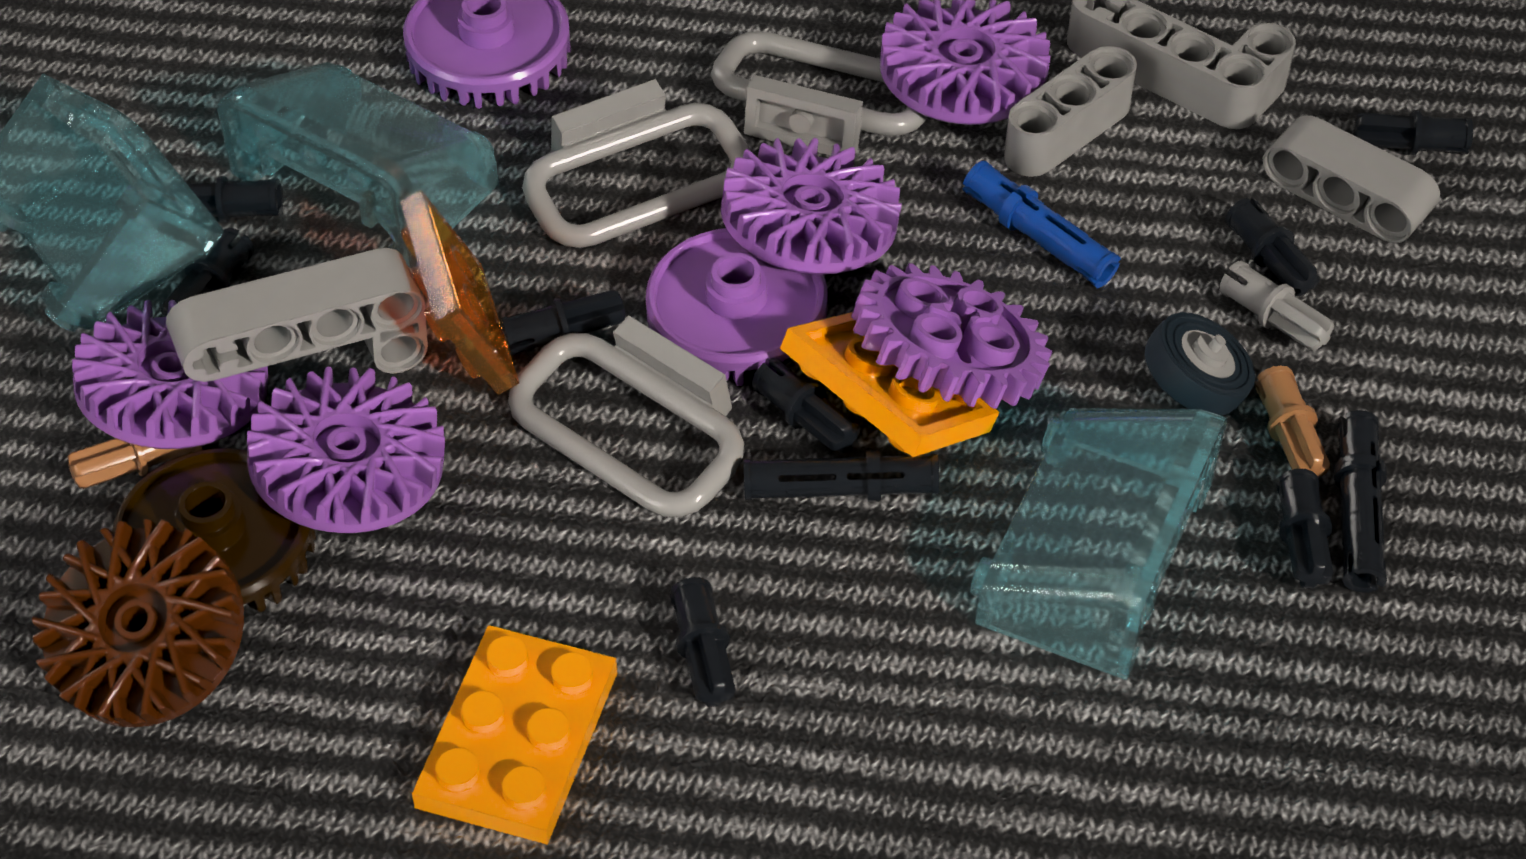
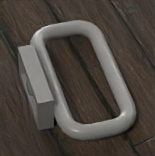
M755 31L735 36L724 46L714 61L711 71V77L717 89L727 96L746 102L744 134L770 141H775V139L779 138L782 144L794 146L797 138H800L807 146L813 138H817V152L830 156L834 144L840 145V152L853 147L856 153L861 130L887 136L905 135L917 130L927 119V116L912 110L908 106L906 110L899 113H885L864 108L863 101L754 75L750 80L734 74L745 56L753 53H763L884 82L880 71L879 58L780 34Z
M654 79L553 115L551 118V153L542 156L530 165L525 172L522 189L526 202L540 227L552 240L564 246L583 248L600 244L721 198L727 170L581 225L567 222L546 190V183L553 176L695 125L704 126L714 133L731 162L730 168L732 169L736 157L743 158L745 149L750 150L734 122L724 111L710 104L690 103L666 111V95L657 80Z
M629 315L613 331L615 346L588 333H569L555 338L544 346L518 373L510 386L508 405L512 417L526 431L642 507L663 517H683L698 512L718 494L736 473L743 461L744 441L740 430L726 417L732 410L726 375ZM574 357H583L714 438L719 445V452L690 486L678 492H669L534 405L533 396L537 389L563 362Z

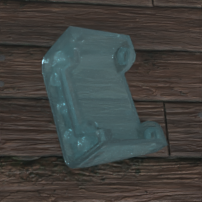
M325 62L237 85L221 98L217 104L218 116L232 175L243 181L261 180L265 175L272 177L286 165L359 203L362 224L372 229L379 223L393 240V243L388 248L396 249L400 252L410 268H413L499 185L494 149L486 137L478 132H471L352 73L348 68L341 65Z
M42 74L0 132V231L5 232L9 227L21 232L57 282H49L41 293V297L47 305L44 310L46 315L66 330L75 332L79 327L87 330L94 329L96 321H106L108 312H112L113 315L117 314L207 255L223 235L224 230L139 125L115 108L58 80Z
M1070 408L1063 419L1053 416L1048 424L1041 445V452L1045 453L994 558L983 557L975 571L970 588V594L979 597L975 624L1127 680L1139 653L1140 647H1137L1140 629H1143L1146 620H1149L1153 613L1158 589L1192 512L1196 513L1198 508L1202 509L1211 489L1227 418L1203 409Z

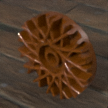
M144 519V527L135 529L126 522L119 521L117 522L115 533L108 528H102L100 533L105 539L94 546H91L84 540L78 541L76 546L79 557L69 553L63 556V560L70 567L61 579L52 574H48L46 577V581L54 588V591H42L39 594V600L47 606L44 619L36 616L32 617L33 625L41 630V632L33 635L32 639L34 644L43 651L44 658L37 659L36 662L40 668L47 672L44 676L46 681L58 689L60 692L59 696L87 716L106 724L121 727L151 726L169 721L188 712L208 697L220 684L234 662L240 646L244 627V606L240 587L234 573L225 560L201 537H197L186 528L184 532L177 530L165 520H161L156 525L153 521Z

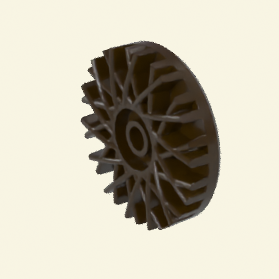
M228 448L208 449L189 453L168 461L150 472L134 486L122 502L116 514L112 530L115 533L117 522L119 521L126 522L134 529L143 528L144 519H149L156 525L161 520H165L177 530L183 532L185 528L190 530L197 537H201L229 565L239 584L243 605L255 601L259 612H263L266 609L265 599L276 604L281 602L280 584L287 579L296 586L299 581L298 574L307 573L308 565L305 553L306 551L314 553L315 546L313 540H316L315 529L302 526L280 515L261 498L249 475L247 451Z

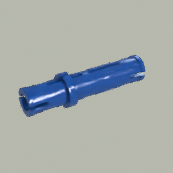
M985 160L975 164L968 172L963 181L965 186L963 191L993 210L998 215L999 223L1010 231L1018 229L1023 234H1026L1049 253L1080 273L1097 288L1103 287L1114 276L1120 265L1118 262L1121 260L1120 256L1097 243L1088 234L1044 205L1038 199V193L1028 185H1017Z

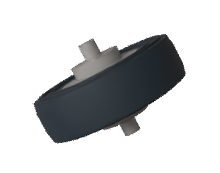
M1187 312L1172 314L1159 324L1145 346L1147 366L1159 386L1178 403L1197 413L1208 416H1222L1230 413L1249 395L1255 383L1254 366L1244 347L1226 329L1206 317Z

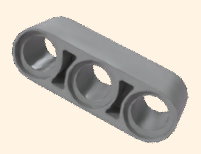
M1103 46L1096 48L1017 102L1010 109L1004 151L1006 166L1011 171L1022 176H1041L1123 119L1130 109L1137 67L1135 57L1129 51L1120 47Z
M1311 115L1301 116L1296 119L1266 150L1263 156L1265 172L1278 186L1391 243H1401L1407 240L1440 201L1439 187L1431 175Z

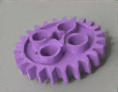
M908 263L905 272L894 265L888 267L886 274L877 270L874 271L871 280L866 279L864 281L851 318L856 320L853 329L854 333L865 336L861 345L862 348L880 351L876 360L878 365H895L899 368L895 378L902 380L913 377L919 380L918 390L921 392H925L931 387L939 389L944 401L949 402L953 394L961 395L969 407H974L978 398H981L993 409L998 408L1001 399L1012 406L1017 405L1020 396L1029 400L1034 390L1039 388L1050 365L1048 361L1052 354V350L1045 347L1048 336L1035 332L1039 322L1034 319L1020 317L1024 309L1022 305H1006L1002 302L1005 293L1002 291L989 293L983 290V281L979 279L972 284L963 282L962 276L958 271H954L951 277L943 276L940 270L933 265L930 266L928 273H923L913 263Z

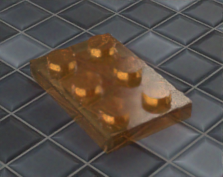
M417 191L400 201L407 227L401 230V235L407 248L418 262V266L412 269L414 279L430 303V306L424 309L425 318L433 333L441 342L444 343L450 339L456 345L457 355L467 373L473 379L482 376L492 389L500 395L519 384V380L482 264L423 191Z

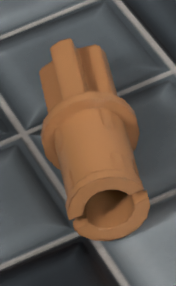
M1280 365L1264 370L1257 376L1258 381H1255L1254 386L1269 415L1267 429L1271 438L1275 441H1280L1292 470L1297 468L1313 471L1317 477L1326 475L1329 471L1330 462L1315 430L1318 418L1315 410L1306 405L1302 399L1292 369Z
M113 438L71 452L68 455V465L76 485L79 488L86 489L136 471L140 476L147 475L148 467L189 453L201 451L202 446L183 449H154L129 444Z

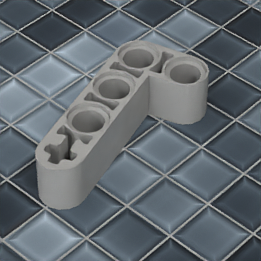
M1072 0L1067 34L1068 47L1080 57H1084L1092 50L1103 46H1115L1129 51L1137 62L1135 84L1229 129L1249 127L1282 94L1287 84L1296 45L1294 35L1284 26L1274 23H1261L1248 29L1232 46L1138 0Z
M391 248L373 249L192 296L174 305L166 316V326L186 376L202 382L222 379L365 340L375 365L379 370L391 374L402 373L419 364L426 355L428 347L426 309L423 296L403 255L396 249Z

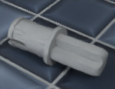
M1242 260L1234 263L1229 269L1239 276V281L1244 283L1245 286L1224 274L1220 283V292L1258 315V322L1263 327H1276L1311 351H1316L1322 345L1325 346L1330 340V335L1334 329L1332 320L1295 297V290L1290 285L1282 284L1278 286Z

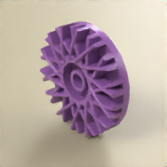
M418 0L407 14L403 28L407 62L409 61L411 74L416 76L418 85L427 80L429 92L431 94L440 92V97L444 102L447 100L451 89L458 90L461 105L465 106L473 98L478 109L482 107V93H495L497 105L502 106L505 97L514 105L518 104L519 87L524 85L528 86L533 96L538 93V88L547 90L549 88V71L560 77L561 69L567 67V52L570 53L569 19L564 6L559 0Z
M920 0L917 13L906 3L903 7V13L896 12L894 14L893 24L886 23L885 33L882 36L880 71L889 90L906 106L924 116L943 122L965 125L999 122L1008 119L1010 109L1017 102L1047 82L1051 55H1049L1050 40L1046 39V32L1036 34L1037 20L1036 18H1027L1025 11L1016 19L1010 20L1011 4L1009 1L996 5V0H990L988 10L982 11L975 9L976 0H952L951 8L944 9L941 8L940 0H932V2Z
M777 138L774 141L773 147L762 143L759 147L758 157L749 149H745L743 158L736 157L733 169L727 168L721 202V216L725 227L736 242L758 259L779 268L800 273L836 274L856 270L872 263L888 251L896 236L902 203H898L900 188L895 187L894 179L883 182L884 166L873 165L871 158L862 166L854 167L855 149L853 147L840 152V145L834 144L831 157L823 158L817 156V138H813L808 146L800 138H797L794 142L792 155H786L783 153L780 139Z
M727 228L707 231L675 246L661 258L653 269L646 288L648 327L725 374L727 380L732 375L735 384L742 386L744 371L758 369L760 365L765 363L776 373V370L769 365V359L778 358L783 362L790 358L780 349L788 328L827 318V285L823 274L790 271L758 259L740 246L728 232ZM790 358L795 364V366L798 367L799 364L795 362L792 358Z
M150 300L144 302L143 311L130 305L127 308V324L122 326L112 312L107 313L106 323L96 321L94 324V337L83 332L81 334V344L75 346V359H72L74 395L83 415L93 425L108 435L141 447L183 449L216 442L235 433L251 421L252 414L258 413L259 401L264 402L267 396L268 366L206 382L196 381L186 376L168 332L166 317L153 318L152 302ZM174 300L168 302V313L177 304Z
M326 367L323 379L313 371L307 374L305 389L298 391L293 380L288 378L285 382V390L274 388L271 406L261 400L259 401L258 414H252L251 431L247 430L248 471L251 481L261 498L272 509L293 522L315 530L332 533L374 531L391 526L411 516L423 507L435 493L442 477L444 465L443 425L437 427L436 407H428L429 402L426 397L417 404L412 402V385L409 382L398 386L397 378L391 377L386 390L375 386L374 369L369 368L359 377L357 369L350 368L348 383H333L332 368Z

